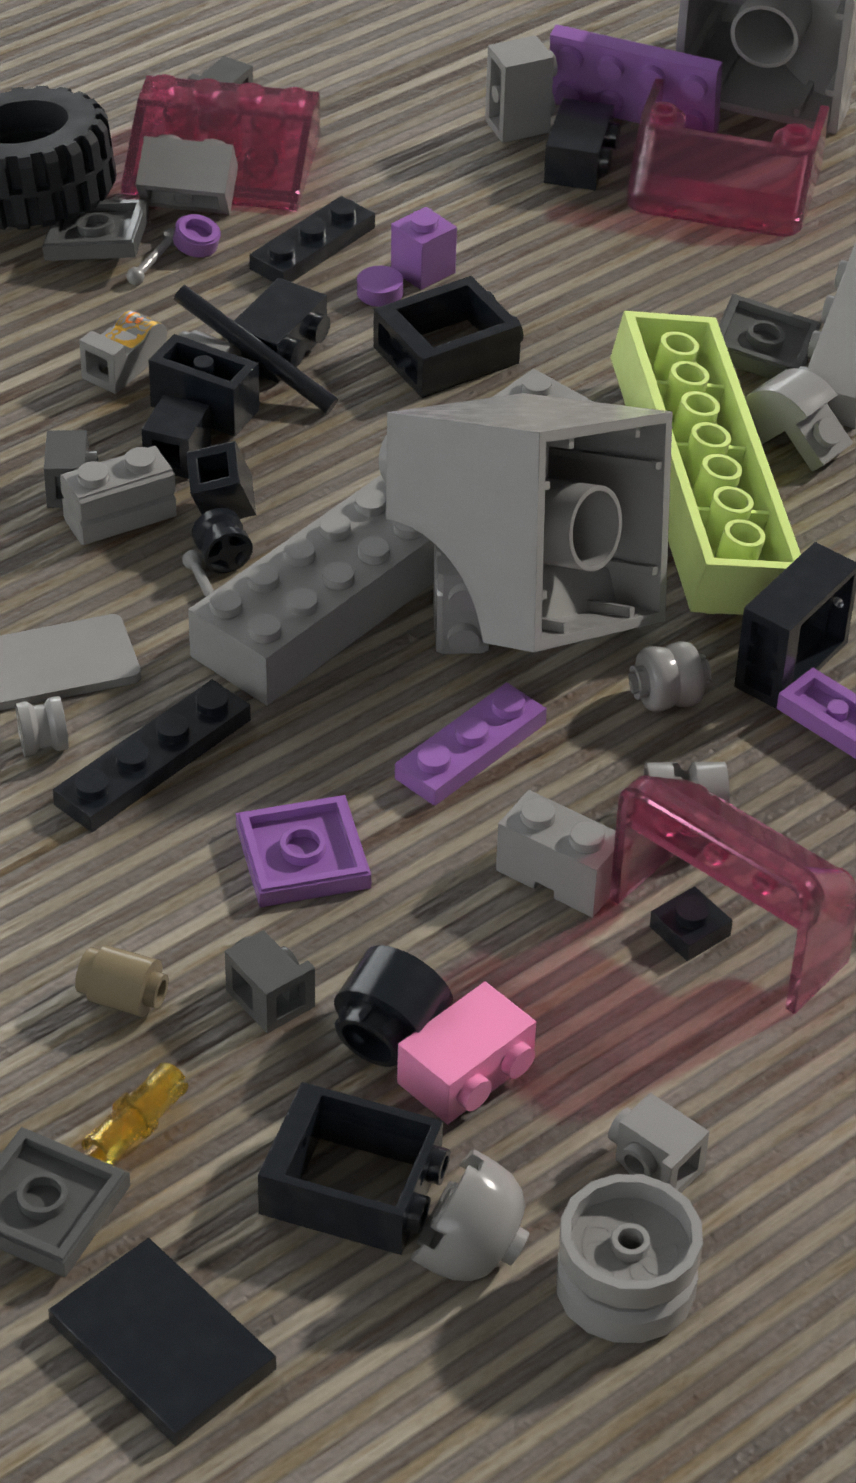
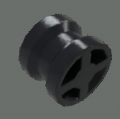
M216 508L202 514L195 521L192 528V538L198 549L201 550L202 558L210 570L215 573L233 572L243 567L253 553V543L246 531L243 530V524L236 512L228 508Z

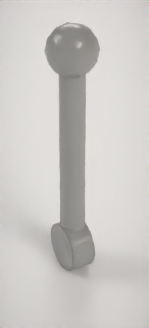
M175 228L166 229L163 232V241L138 267H132L128 270L126 276L129 283L132 285L141 284L145 278L144 273L170 246H175L173 242Z
M196 550L185 552L182 558L183 565L193 571L206 597L214 590L201 566L203 561L202 555Z

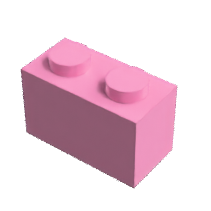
M485 981L429 1021L419 1033L415 1031L398 1044L397 1083L448 1125L465 1111H474L486 1101L490 1093L508 1079H516L529 1069L535 1058L536 1021Z

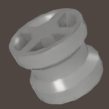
M60 696L48 698L44 704L36 706L31 705L27 701L15 703L17 726L24 757L36 755L41 748L52 747L56 751L69 749L66 720Z

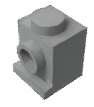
M649 1093L633 1109L625 1108L616 1116L609 1128L608 1139L617 1144L616 1161L622 1164L629 1174L646 1175L666 1182L682 1193L705 1170L710 1131L652 1093Z

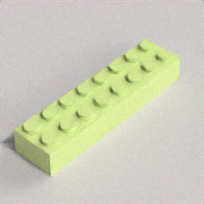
M624 311L610 358L625 405L673 412L668 542L690 612L743 615L744 607L792 564L801 553L716 317Z

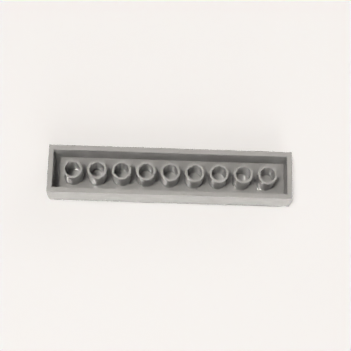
M534 368L493 396L499 397L526 393L594 402ZM380 475L188 609L190 656L268 706L434 583L435 543L407 525L386 519V483Z

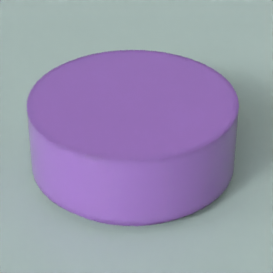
M198 214L185 215L176 223L173 242L186 255L208 257L216 252L221 231L218 225L208 217Z
M368 267L357 276V296L362 302L375 307L398 301L403 296V276L392 267Z

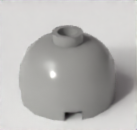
M471 1149L459 1165L466 1169L459 1184L449 1181L416 1242L421 1247L412 1253L410 1258L438 1275L457 1281H474L485 1277L500 1261L511 1266L522 1251L530 1233L520 1227L526 1205L523 1191L514 1176L496 1161L475 1149Z

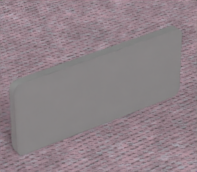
M108 614L0 636V711L15 708V703L27 701L30 704L46 702L51 697L60 696V698H66L135 684L141 679L139 662L124 622L117 614Z

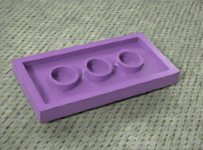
M555 25L550 34V50L555 55L558 68L557 75L553 77L552 87L555 104L561 105L562 99L568 98L615 105L614 118L714 140L719 130L722 61Z

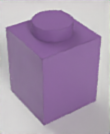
M428 207L417 210L391 223V267L398 270L405 280L420 290L454 274L456 270L457 227Z

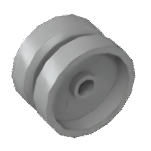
M614 1174L591 1181L574 1194L561 1216L556 1270L557 1296L567 1316L587 1333L614 1343H644L668 1335L687 1318L696 1297L697 1269L700 1265L703 1247L702 1221L690 1200L666 1182L637 1174Z

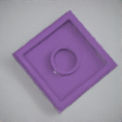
M345 795L236 813V828L259 907L371 888V872Z

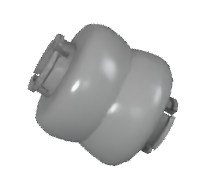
M685 641L672 643L665 648L659 646L643 648L636 657L635 665L629 668L630 673L628 674L629 686L632 694H634V698L636 700L641 699L648 710L656 713L667 711L674 706L693 707L703 699L705 688H708L711 684L709 681L711 680V668L708 659H706L704 654H699L693 644Z

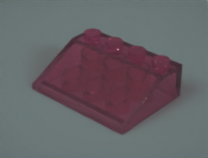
M168 74L147 75L137 100L121 183V193L138 195L135 184L144 136L159 137L160 135L169 134L177 136L182 140L202 142L206 139H217L234 146L238 171L232 205L298 211L320 138V92L306 91L299 87H289L286 89L263 87L257 83H223L209 78L192 80L175 78Z

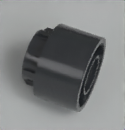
M384 945L372 946L363 954L334 999L335 1010L339 1016L334 1023L336 1032L340 1040L362 1059L378 1066H397L398 1044L415 1031L419 1033L429 1021L453 1005V995L441 976L422 960L394 947Z

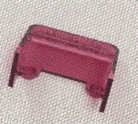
M655 78L641 114L628 182V205L633 210L644 214L779 237H787L799 233L803 228L822 168L830 106H820L813 129L803 124H788L774 133L772 142L685 128V113L670 102H662L664 79Z
M643 775L636 778L620 793L610 900L617 904L621 903L667 860L676 855L798 929L785 1009L793 1014H796L849 962L856 925V883L846 870L836 867L711 793L704 786L692 781Z

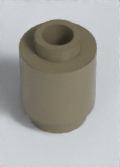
M104 945L101 949L89 947L79 962L75 978L76 991L87 995L89 1002L140 1017L147 1016L152 1008L158 1009L162 1005L169 984L168 975L163 973L160 960L109 945Z

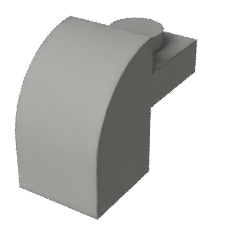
M800 368L787 369L745 396L760 442L764 444L785 431L812 472L824 466L853 444L827 404L837 396L836 392L825 380L808 370Z

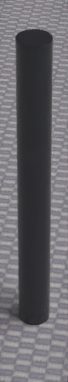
M183 285L177 291L174 301L326 414L334 408L338 398L188 286Z

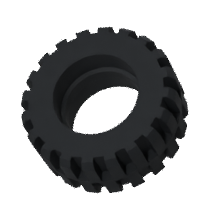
M36 86L32 89L18 87L11 88L12 91L0 93V229L6 230L7 227H16L17 230L30 229V226L42 225L46 227L55 225L56 221L63 219L69 221L78 217L82 211L89 212L97 206L99 200L104 201L116 181L117 173L108 115L98 102L83 92L73 93L70 88L58 87L57 89H49L48 86Z

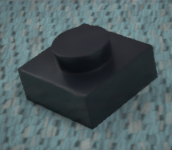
M694 886L652 910L649 927L686 961H689L731 936L733 920Z

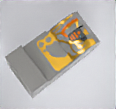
M127 310L119 316L112 328H108L101 335L91 330L79 340L82 379L117 394L149 366L148 360L166 342L167 329L165 325L136 311ZM108 366L109 375L102 373L101 370Z

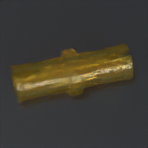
M167 1062L160 1063L131 1094L129 1092L123 1093L113 1103L112 1112L108 1115V1118L82 1140V1149L88 1150L85 1154L114 1166L141 1137L142 1139L148 1138L158 1128V1119L188 1091V1083L182 1082L185 1079L184 1074L172 1064Z

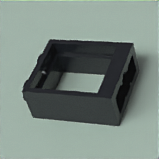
M472 276L374 308L373 347L421 398L520 363V346L524 337L520 321L516 316L511 315L495 299L494 295L480 285ZM467 319L479 330V332L436 347H432L422 336Z
M814 542L744 607L734 683L735 688L777 709L778 696L781 691L811 668L819 671L848 643L856 593L855 561Z
M301 1082L258 1173L259 1214L402 1255L411 1232L420 1234L424 1228L430 1208V1197L427 1196L431 1184L440 1186L447 1172L450 1149L442 1147L443 1121ZM319 1140H327L412 1164V1170L397 1205L392 1206L301 1180Z

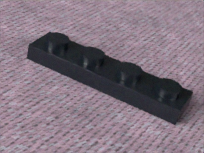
M211 679L53 789L54 805L90 832H94L251 721L250 704Z

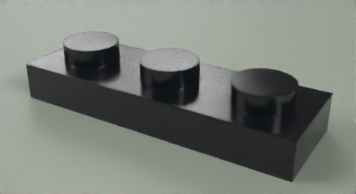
M340 196L250 253V270L272 282L278 278L293 282L375 228V213L350 199Z

